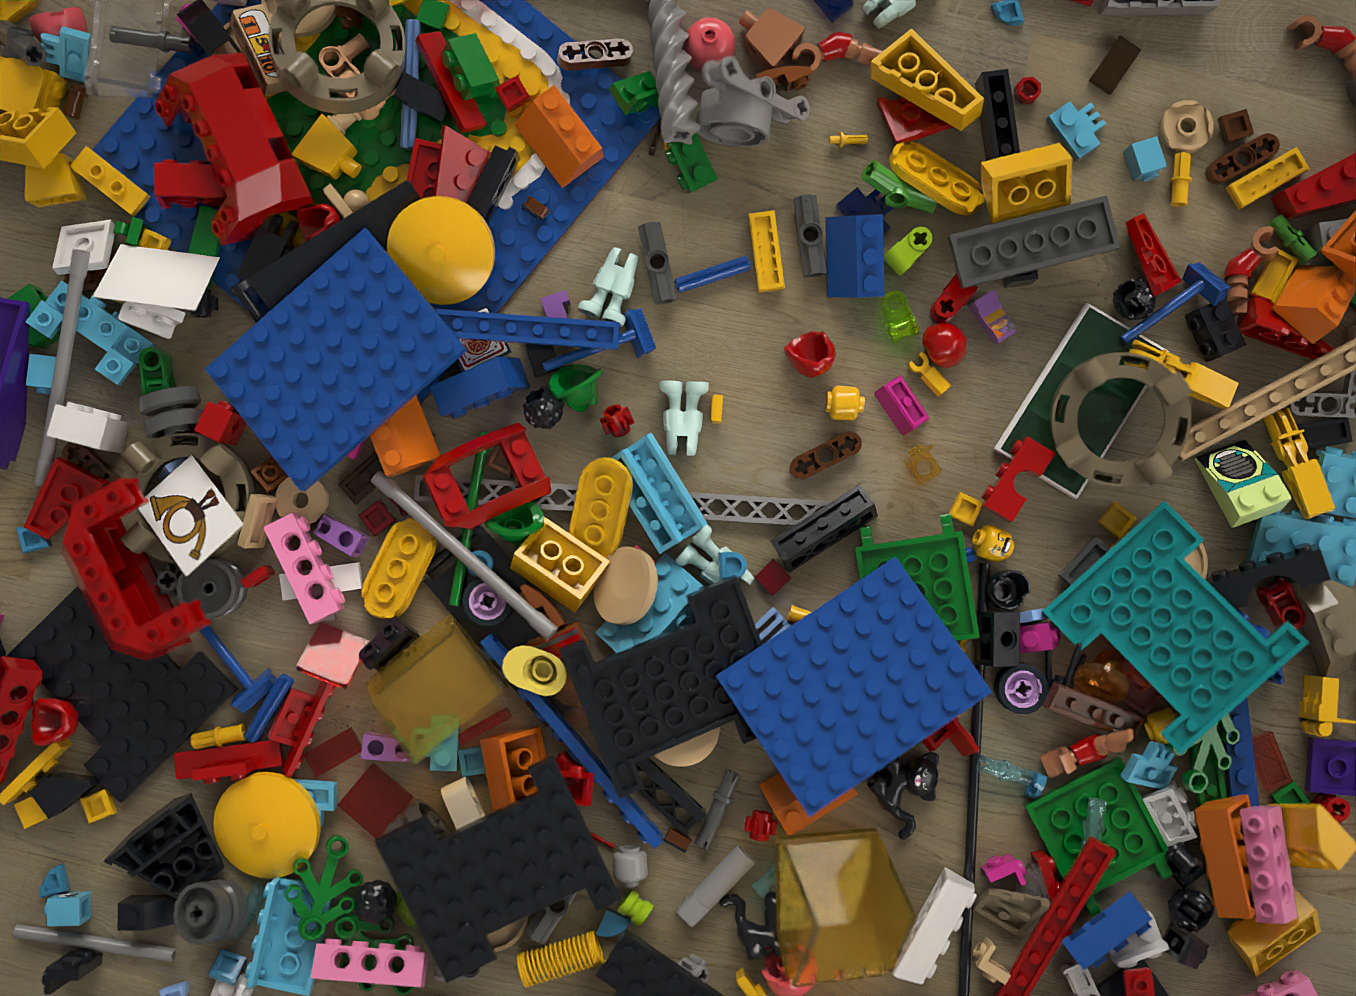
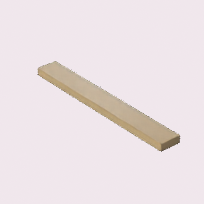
M1356 338L1230 404L1228 409H1221L1191 425L1187 442L1179 455L1180 461L1186 460L1356 370Z

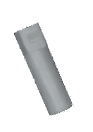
M737 845L688 897H684L682 903L677 907V913L693 928L699 921L705 918V915L756 864L754 859L744 848Z

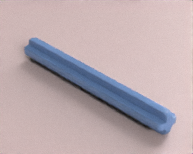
M408 19L405 24V67L403 74L406 72L419 80L420 50L415 39L421 34V24L418 20ZM402 103L400 146L403 150L411 151L413 150L416 138L417 111Z

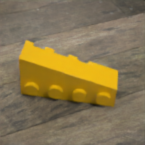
M912 28L871 61V79L960 131L982 114L984 98Z
M59 107L50 108L47 113H42L40 109H30L28 114H20L17 110H8L0 114V160L44 169L53 162V158L77 132Z

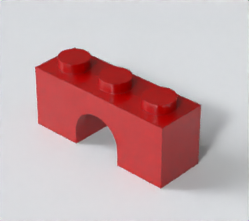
M1028 436L1023 438L1022 441L1018 439L1015 441L1009 451L1012 457L1007 464L1003 462L995 473V476L998 477L997 481L993 486L988 485L981 496V499L984 500L981 507L1008 523L1014 521L1027 500L1016 492L1013 485L1015 476L1019 472H1027L1036 478L1042 476L1055 455V452Z

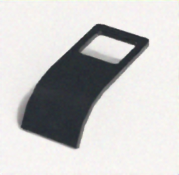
M203 0L194 1L177 14L208 56H212V53L226 42H230L237 53L242 52Z

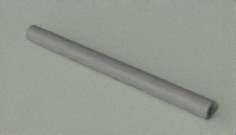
M17 924L13 930L14 938L173 962L177 953V949L22 924Z

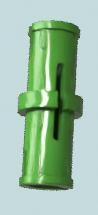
M1283 214L1279 215L1268 225L1274 228V232L1284 242L1282 245L1285 248L1288 247L1303 265L1318 254L1302 237L1303 233L1300 230L1297 231Z

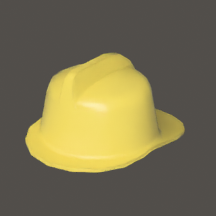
M523 645L514 647L503 659L502 668L508 681L517 687L543 696L554 695L562 689L566 682L565 666L559 658L551 653Z

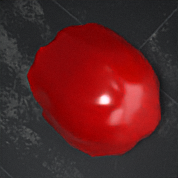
M937 323L928 326L923 333V346L926 348L929 358L935 364L943 368H949L957 365L967 353V338L963 331L955 324Z
M810 331L807 334L800 335L798 339H793L787 346H784V353L792 366L801 375L809 378L818 377L829 371L836 357L834 344L824 331Z
M39 698L33 703V719L31 721L33 745L44 746L63 742L76 733L79 715L71 702L60 699Z

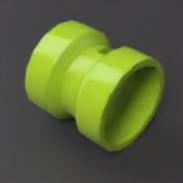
M631 889L622 899L616 911L622 916L627 915L631 918V923L639 927L648 917L654 905L648 900H642L639 897V893Z

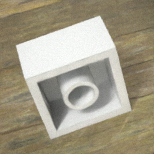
M67 402L66 406L55 404L47 436L100 450L122 453L130 423L121 421L122 415Z

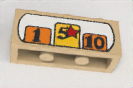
M264 4L234 10L230 26L265 97L287 91V89L280 82L272 64L268 36L272 14L267 12ZM278 37L277 42H280V52L284 54L281 37Z

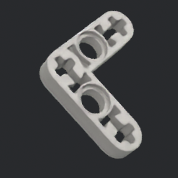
M1356 370L1345 375L1343 391L1316 390L1303 397L1304 400L1313 402V406L1301 404L1299 409L1294 402L1287 407L1299 416L1356 418V407L1355 410L1350 407L1351 403L1356 402V394L1352 392V390L1356 391V385L1353 383ZM1327 397H1333L1335 400L1334 406L1329 410H1322V401Z

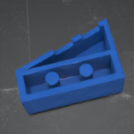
M495 357L432 385L430 388L440 415L451 416L452 419H457L467 415L468 410L484 408L490 405L489 402L507 398L516 392L530 388V384L520 358Z
M1129 891L1061 942L1083 970L1090 965L1096 969L1108 960L1105 954L1110 950L1114 949L1117 953L1129 944L1127 938L1133 933H1136L1139 937L1149 930L1151 926L1148 922L1153 918L1134 894Z

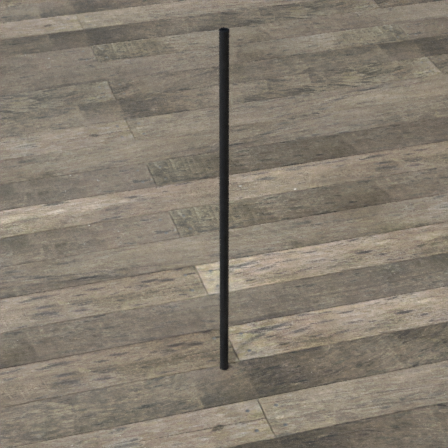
M979 563L977 611H988L986 589L989 583L990 563ZM975 640V660H974V667L976 668V670L978 671V673L981 675V677H982L983 680H984V678H985V666H984V665H978V664H976V640ZM983 699L972 706L971 735L980 750L970 755L964 878L972 882L974 886ZM974 902L970 908L965 907L962 912L958 996H969Z

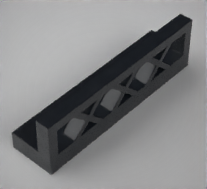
M496 145L494 146L467 202L469 206L483 217L487 225L520 161L517 150L511 147L505 150Z
M859 484L770 542L790 573L878 517L875 503Z
M650 757L635 764L639 767L637 768L638 772H645L653 780V786H644L638 792L684 835L697 821L700 822L706 816V809ZM646 790H653V796ZM656 790H664L672 797V804H660L656 800ZM666 808H673V815ZM675 808H684L692 816L685 825L676 818Z

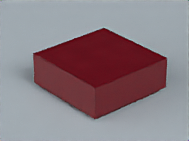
M380 499L358 515L373 536L379 535L397 521Z
M774 559L754 576L772 596L791 579L790 575Z

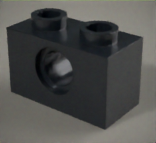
M977 611L980 638H976V664L991 667L1019 666L1020 612Z

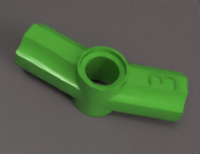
M876 160L869 162L863 170L861 179L886 195L885 202L888 206L892 208L910 206L932 214L936 209V201L902 180Z

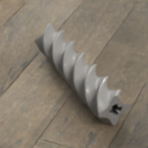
M650 0L648 15L651 26V43L654 50L653 61L656 70V88L659 95L658 106L661 116L662 137L665 143L678 141L689 145L692 144V135L700 129V125L690 116L697 106V101L688 94L689 88L694 83V78L685 71L686 65L691 61L692 57L682 48L689 34L679 26L681 20L686 15V11L677 5L678 0Z

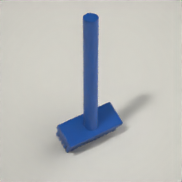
M1201 262L1190 263L1187 265L1182 278L1190 287L1119 338L1124 345L1129 344L1198 293L1215 306L1218 302L1225 300L1230 286L1222 279L1220 280L1217 275L1215 276Z
M642 308L630 309L623 314L626 320L624 324L627 331L619 334L618 345L631 341L637 358L656 349ZM579 348L542 363L545 371L548 372L606 349Z
M209 625L199 631L244 687L243 690L233 697L231 704L244 714L253 704H256L266 693L271 691L277 678L268 668L255 680H252Z

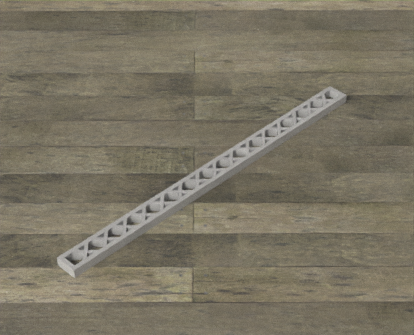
M415 475L414 501L433 502L431 496H421L424 475ZM454 477L456 483L464 490L462 496L465 498L469 492V487L465 484H470L471 478ZM482 479L481 485H484L491 493L483 500H478L477 505L481 506L489 502L493 497H500L498 493L505 486H510L513 490L518 489L517 482ZM550 483L551 494L544 495L536 502L540 509L573 511L574 506L568 505L571 502H575L576 493L572 495L569 490L577 491L578 485ZM491 485H496L498 487L496 489H493ZM558 489L564 490L570 497L562 505H557L550 498ZM689 492L690 496L695 498L701 505L699 508L700 512L705 510L708 513L702 514L705 520L795 526L812 515L820 506H826L832 502ZM701 499L709 500L704 504V502ZM715 499L721 500L727 507L721 515H714L707 507ZM547 500L550 504H542V503ZM727 500L735 502L732 505H730ZM741 501H747L754 509L746 517H741L734 509ZM753 502L762 503L757 507ZM767 503H773L780 511L772 519L767 518L760 511ZM780 504L788 505L785 508H783ZM629 505L627 515H635ZM793 505H800L806 512L799 520H793L786 512ZM806 505L814 507L811 510H809V508ZM730 511H731V512L733 513V515H734V516H725V515H726L727 513H729ZM757 513L761 518H755L752 516ZM782 515H784V516L786 517V519H778V518H780Z

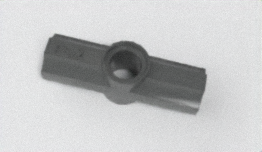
M0 21V44L5 47L4 54L21 59L29 66L38 67L41 62L46 61L47 52L42 49L39 42L33 39L34 33L32 31L17 27L10 21Z
M801 195L793 199L798 232L797 242L800 247L803 278H814L827 274L822 242L823 230L820 226L816 195ZM811 231L816 235L817 239L809 242L805 240L803 233Z
M644 223L638 226L654 303L655 305L671 303L677 300L661 223ZM655 258H660L665 264L662 268L655 269L650 265L651 261Z
M578 892L564 898V904L560 908H553L549 905L537 911L526 927L525 933L531 939L544 945L562 916L568 912L569 905Z

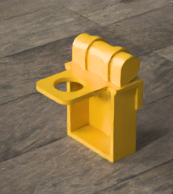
M1304 675L1303 701H1299V717L1307 719L1302 720L1300 724L1302 731L1310 735L1324 737L1332 733L1333 722L1356 724L1355 720L1337 718L1338 678Z

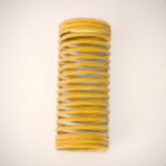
M594 930L586 932V937L583 933L581 937L577 935V940L574 936L572 940L568 937L567 941L563 939V943L559 940L558 944L554 942V946L551 943L549 947L545 944V947L541 946L540 950L536 947L535 950L531 949V952L527 950L517 954L518 972L522 984L526 988L533 987L535 983L539 985L540 982L544 983V981L548 982L549 979H557L558 976L562 978L563 975L567 976V974L571 975L572 972H580L581 969L594 968L595 966H600V964L602 965L604 962L600 941Z

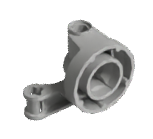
M726 56L718 62L714 60L707 61L703 66L702 74L705 82L709 86L714 87L702 93L701 109L697 114L696 122L700 125L697 133L706 140L727 146L755 147L766 144L769 140L772 119L785 124L790 122L791 119L805 120L809 116L810 106L807 98L800 95L787 100L777 95L775 83L768 76L751 80L746 78L737 60L732 56Z

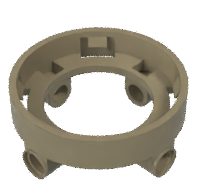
M276 0L277 8L271 18L268 33L272 64L280 82L296 99L309 107L323 112L350 114L365 111L380 104L396 89L405 67V35L397 14L389 5V0ZM330 5H340L355 9L365 15L376 27L381 42L380 50H375L368 57L364 65V72L349 78H332L319 74L315 62L305 53L297 52L295 47L296 29L307 14L317 8ZM280 32H281V42H282V48H283L284 54H281V52H280V42H277ZM392 32H393V34H394V36H395L394 40H395L396 51H393V37H392ZM358 91V97L330 98L329 92L348 93Z
M1114 352L1090 358L1066 375L1053 396L1049 412V427L1055 448L1069 469L1072 468L1081 476L1093 482L1108 486H1132L1147 481L1150 485H1154L1172 474L1170 466L1179 457L1187 442L1191 427V408L1187 395L1192 393V390L1179 372L1172 373L1163 364L1143 355ZM1120 358H1124V362L1137 365L1143 362L1148 365L1147 370L1135 366L1119 365ZM1113 378H1131L1146 384L1158 396L1164 412L1163 429L1155 445L1142 456L1129 461H1109L1096 456L1083 443L1077 427L1078 410L1084 397L1090 390ZM1061 394L1070 396L1065 407L1064 423L1055 421V415H1061V408L1064 402L1059 400ZM1094 469L1105 473L1122 475L1121 478H1113V475H1106L1102 473L1094 475L1093 473Z
M175 433L174 435L160 437L149 444H143L139 441L129 446L122 454L121 458L128 464L122 478H137L139 481L138 486L144 497L150 478L160 466L170 460L190 457L191 455L199 459L211 472L219 475L224 486L225 500L242 523L250 495L257 494L256 482L250 476L251 469L243 457L228 444L217 442L204 435ZM178 442H182V444H185V443H194V444H196V443L198 442V446H193V445H176V446H173V444L178 443ZM238 484H245L246 491H244L245 512H237L239 506ZM139 509L121 518L127 531L121 537V541L127 548L136 554L147 552L157 559L176 563ZM242 527L206 559L219 558L237 546Z

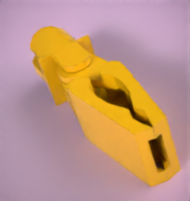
M1138 340L1133 341L1131 346L1134 349H1130L1129 353L1152 358L1163 364L1172 373H1181L1192 390V393L1188 396L1221 409L1229 408L1239 384L1238 382L1196 362H1191L1190 365L1184 364L1178 356L1167 352V349L1161 351ZM1124 362L1125 365L1135 366L1147 370L1148 365L1143 362H1140V365Z
M1289 407L1282 408V410H1278L1263 418L1272 439L1269 446H1273L1278 459L1282 460L1288 467L1287 470L1282 471V476L1303 518L1310 519L1334 511L1335 506L1320 465L1316 459L1308 460V445L1302 434L1304 429L1299 431Z

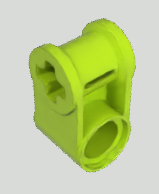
M926 227L914 228L884 255V261L901 276L931 245L932 233ZM921 236L923 241L916 245L914 243L915 239Z

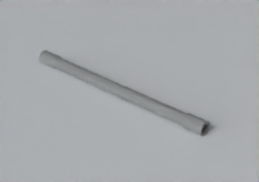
M73 249L69 269L70 278L40 458L37 462L34 484L38 486L43 485L55 458L58 438L47 436L55 404L62 406L64 404L84 279L88 271L90 252Z
M382 470L372 477L371 483L387 497L394 500L522 615L546 640H549L556 633L558 627L526 602L401 490L399 485L389 476H386Z

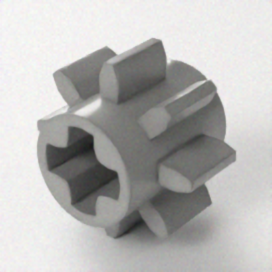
M690 954L689 959L682 958L678 964L705 983L708 981L709 970L705 968L707 961L694 954Z

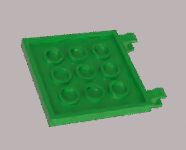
M951 514L940 515L943 534L879 544L873 543L871 526L860 527L863 546L855 547L860 580L896 557L956 641L980 638L962 531L954 532Z
M1118 756L1023 804L1049 856L1052 857L1062 881L1089 836L1115 849V855L1084 904L1086 912L1090 913L1091 917L1101 913V909L1093 894L1151 864L1157 876H1161L1163 880L1173 875L1164 859L1168 847L1135 784L1126 782L1120 776L1125 765Z

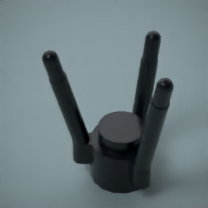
M1078 642L1066 675L1055 674L1054 679L1052 678L1051 650H1045L1046 680L1049 690L1054 681L1074 689L1075 682L1087 657L1085 654H1082L1077 663L1082 648L1081 642Z

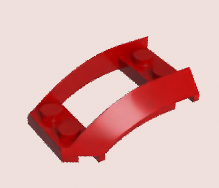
M517 422L473 439L437 457L423 476V481L444 526L462 527L472 530L494 517L527 504L534 499L551 494L550 478L545 477L525 434L527 428ZM499 445L519 488L469 511L449 466L483 450Z

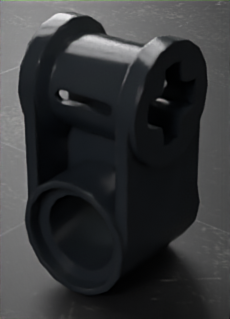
M1183 842L1174 844L1165 853L1166 862L1173 873L1172 877L1184 889L1206 873L1203 863L1188 852V848Z

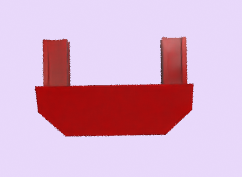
M243 52L212 55L169 74L155 101V110L157 115L162 118L166 127L172 125L179 111L185 124L193 123L194 132L200 138L205 148L206 158L212 163L216 171L217 181L224 188L227 195L225 201L211 220L212 231L215 236H218L221 245L251 240L268 215L315 206L292 153Z
M119 478L73 504L61 554L110 649L146 661L161 657L191 643L192 641L189 636L209 626L212 622L206 618L200 605L202 603L200 599L194 600L189 604L184 602L174 608L168 594L161 595V588L158 585H154L158 575L147 553L141 552L136 554L121 541V537L127 532L121 518L149 503V500L143 496L138 486L139 481L137 478Z

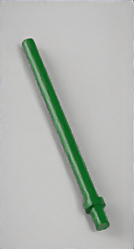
M480 431L478 437L488 433ZM490 449L475 454L466 504L469 511L477 508L486 455H489ZM462 528L460 542L469 550L473 529ZM458 558L449 605L460 606L466 565Z

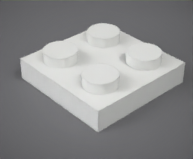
M111 220L62 226L52 269L58 275L69 274L73 249L90 252L88 271L108 268L115 235L113 233L115 224Z

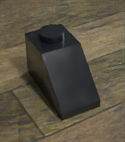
M66 772L53 776L50 773L36 782L38 787L30 792V794L48 819L63 813L101 783L94 776Z
M170 895L128 896L118 903L117 931H145L174 925L173 915L177 899Z
M1170 922L1162 938L1169 946V950L1165 952L1178 963L1198 969L1200 963H1203L1207 957L1209 945L1199 937Z

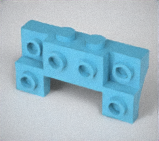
M61 280L46 302L41 300L26 320V323L50 339L55 336L62 326L68 284ZM82 294L76 331L107 351L95 370L115 384L121 385L127 376L139 365L138 356L140 352L147 347L154 348L156 344L128 326L127 323L118 320V312L115 311L111 314L104 309L106 307L104 302L93 297V295L89 299Z

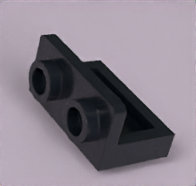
M1226 299L1218 302L1215 306L1210 303L1185 315L1187 326L1192 332L1199 352L1206 362L1220 358L1247 345Z
M395 616L364 646L358 655L367 669L372 670L374 668L383 674L420 635L414 628Z
M78 949L70 951L47 966L42 975L44 995H51L69 981H79L102 964L103 953H93V950Z

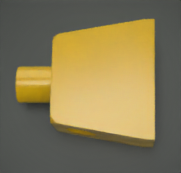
M323 114L318 117L292 152V155L301 164L333 180H337L343 172L351 178H355L362 168V165L353 160L357 154L356 148Z
M58 153L53 158V162L44 169L26 165L25 201L36 207L87 200L79 173L70 167L74 160L64 153Z

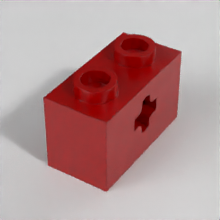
M219 400L218 404L208 401L194 431L217 442L237 446L247 423L231 403Z

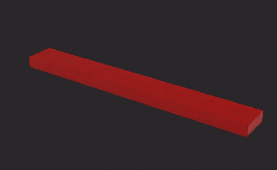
M1089 836L1051 899L1049 909L1041 916L1009 969L1010 978L1006 984H1000L994 996H1029L1060 946L1061 941L1065 938L1115 855V849Z

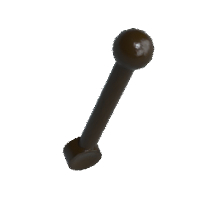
M661 117L648 155L654 156L661 134Z

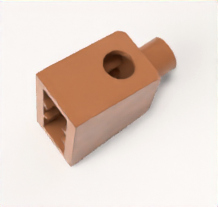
M771 8L766 9L760 18L747 10L739 21V24L748 30L744 40L745 47L766 71L779 68L803 39L805 28L802 25Z

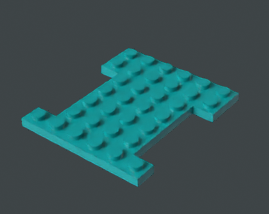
M1164 500L1042 612L1075 646L1078 642H1081V651L1097 636L1102 634L1180 713L1178 717L1159 733L1182 754L1309 642L1289 622L1282 624L1268 638L1264 639L1184 559L1205 540Z

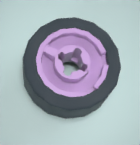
M479 577L470 582L464 591L462 599L464 611L468 618L477 625L486 627L498 625L506 620L513 611V607ZM487 595L494 597L495 600L490 606L484 602V598Z
M1019 662V666L1003 667L997 673L994 680V693L997 701L1004 708L1017 714H1030L1037 711L1043 705L1048 694V683L1045 675L1038 668ZM1020 683L1025 685V690L1022 693L1016 691L1021 685Z

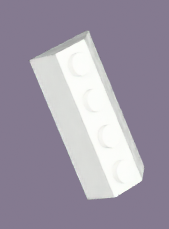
M944 867L893 959V975L895 977L923 984L926 977L930 979L937 968L935 961L938 955L945 954L950 944L948 937L952 930L958 931L963 921L962 912L965 907L970 908L976 898L972 882Z

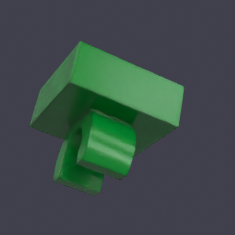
M132 217L130 225L116 221L113 233L126 236L125 245L137 246L143 220Z

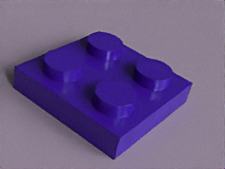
M1309 737L1305 790L1314 793L1356 796V741Z

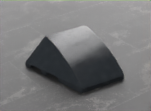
M192 793L174 798L132 830L104 860L105 863L111 866L115 864L127 870V874L132 877L137 875L150 882L152 887L176 899L187 886L197 882L208 881L224 868L223 861Z

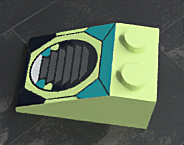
M1245 439L1200 455L1194 459L1231 528L1278 512L1291 500V496L1279 475Z

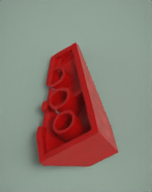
M1257 296L1248 300L1247 313L1239 315L1236 322L1242 335L1310 360H1315L1334 350L1322 339H1319L1314 344L1309 342L1272 309L1274 304L1265 297Z

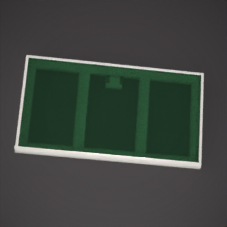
M1085 303L994 447V450L1010 460L1012 454L1009 451L1017 439L1022 441L1023 438L1030 437L1055 452L1052 460L1039 478L1071 498L1077 499L1089 480L1072 468L1069 469L1055 448L1049 427L1051 402L1062 380L1079 364L1098 355L1114 352L1129 353L1130 349H1134L1131 346L1133 341L1124 345L1119 338L1131 328L1094 306ZM1143 335L1134 339L1158 350H1165V348ZM1120 358L1119 365H1125L1124 358ZM1113 378L1106 380L1087 393L1078 410L1077 427L1083 443L1093 454L1100 458L1104 457L1148 387L1146 384L1131 378ZM1061 394L1059 400L1064 402L1061 408V415H1055L1056 422L1064 423V412L1070 397L1069 395Z

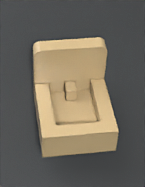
M985 937L982 942L980 941L976 944L972 953V960L982 970L981 974L993 983L998 980L1006 984L1011 975L1005 967L990 958L996 946L989 938Z

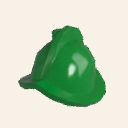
M568 365L558 369L551 376L548 386L551 394L556 399L562 398L572 410L583 412L590 405L598 404L597 377L603 371L601 368L596 369L589 365Z
M531 501L486 521V527L490 531L497 533L504 541L513 543L515 548L518 549L530 534L542 529L544 526V515L540 507Z

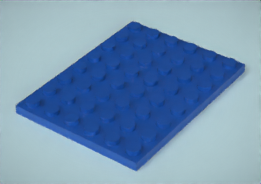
M364 228L209 364L205 370L297 488L305 492L461 357L467 349L372 233Z
M896 557L716 675L718 681L809 817L992 693Z

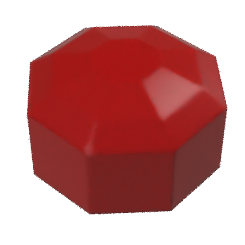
M1023 77L1014 87L1015 99L1022 105L1033 104L1041 94V83L1034 77Z

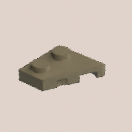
M989 887L975 901L974 910L1020 938L1049 909L1050 900Z

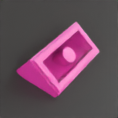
M901 375L874 392V395L903 436L930 419Z

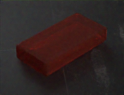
M505 707L464 730L457 738L461 745L508 720L512 715L509 709Z
M350 727L303 755L317 778L362 751V744L353 728Z
M1267 731L1252 737L1255 767L1264 790L1270 791L1293 782L1273 731Z

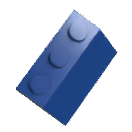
M883 215L825 217L827 297L862 298L884 296Z

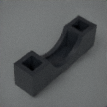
M1303 543L1293 547L1294 551L1282 554V552L1271 553L1265 556L1266 560L1257 563L1251 560L1239 564L1238 569L1227 571V569L1215 571L1211 573L1212 577L1206 578V581L1234 609L1248 605V596L1253 586L1268 576L1281 575L1289 577L1300 584L1302 588L1331 580L1320 548L1315 544Z

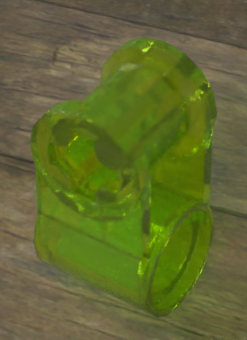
M892 290L884 295L880 300L879 308L891 342L896 344L899 339L910 335H919L918 324L911 312L905 294L898 290ZM888 298L897 299L899 302L898 310H892L888 307Z

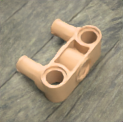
M360 33L343 46H327L320 51L319 62L325 76L349 78L361 74L351 61L369 48L368 42ZM332 60L339 61L335 66L327 65ZM358 91L339 93L342 98L358 97ZM384 100L380 104L358 113L362 119L372 120L378 116L380 109L386 102Z

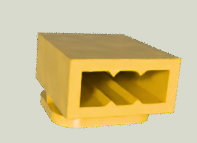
M0 56V114L8 110H17L20 114H28L30 109H40L42 113H47L50 108L60 106L62 98L66 95L67 81L56 72L43 69L39 65L38 67L29 66L20 59Z

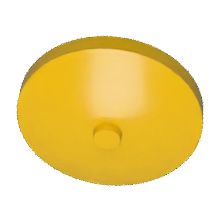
M431 196L410 204L399 213L388 234L387 253L428 303L450 305L469 299L487 282L494 266L495 244L487 223L475 209L455 198Z
M257 772L247 775L244 779H239L222 794L214 813V833L222 853L236 868L254 877L273 879L293 873V863L296 859L303 857L308 860L312 856L320 839L321 821L313 798L302 785L292 778L279 773ZM305 862L299 863V864L297 865V870H298L301 866H303V865L305 864Z

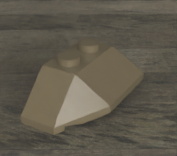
M1295 580L1289 582L1299 604L1305 612L1306 621L1303 626L1320 675L1323 677H1333L1349 670L1356 660L1355 589L1333 580L1302 588Z

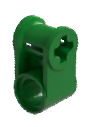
M153 347L144 348L138 356L142 394L146 395L151 392L176 387L172 359L169 353ZM157 354L159 362L156 366H153L151 362L152 357Z

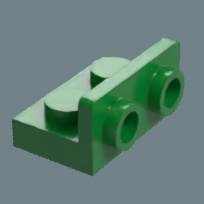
M650 71L614 82L608 89L625 115L634 112L640 114L651 106L659 107L656 79Z
M697 133L692 135V144L688 145L677 141L666 145L668 150L665 151V155L670 165L676 166L680 174L676 178L683 191L687 189L688 194L718 180Z

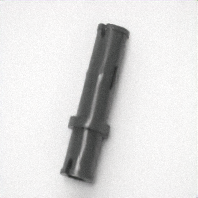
M114 25L109 30L115 32V34L109 33L112 43L157 48L166 53H169L171 50L192 54L194 48L189 47V45L194 46V39L191 36L173 35L164 30L159 33Z
M729 769L725 770L718 790H715L713 793L714 800L695 840V844L703 849L705 846V850L711 849L726 810L734 801L732 796L742 777L740 774L734 771L731 773Z

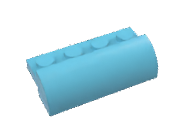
M652 433L645 435L612 457L621 462L628 469L632 477L633 489L629 505L659 554L708 525Z

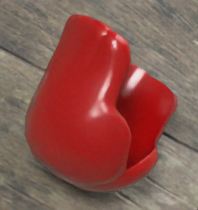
M317 204L312 207L300 208L296 213L298 225L305 242L342 220L338 210L329 204Z

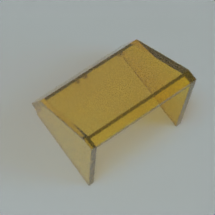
M451 615L443 617L431 627L429 632L426 631L411 643L410 648H405L389 661L388 666H383L366 683L371 700L414 765L510 686Z
M867 828L778 836L775 843L777 935L785 976L790 978L793 987L813 985L812 974H814L816 984L838 982L839 975L841 981L863 979L861 968L864 969L866 978L885 976L886 970L887 972L893 971L918 916L877 829Z

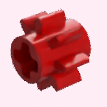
M618 404L607 407L603 412L604 417L600 418L606 435L612 433L617 438L627 435L631 430L630 425L635 423L629 408L625 407L622 409V406Z
M753 810L752 816H746L744 829L750 832V839L766 842L769 841L770 835L776 836L778 823L777 820L772 819L773 813L764 810Z

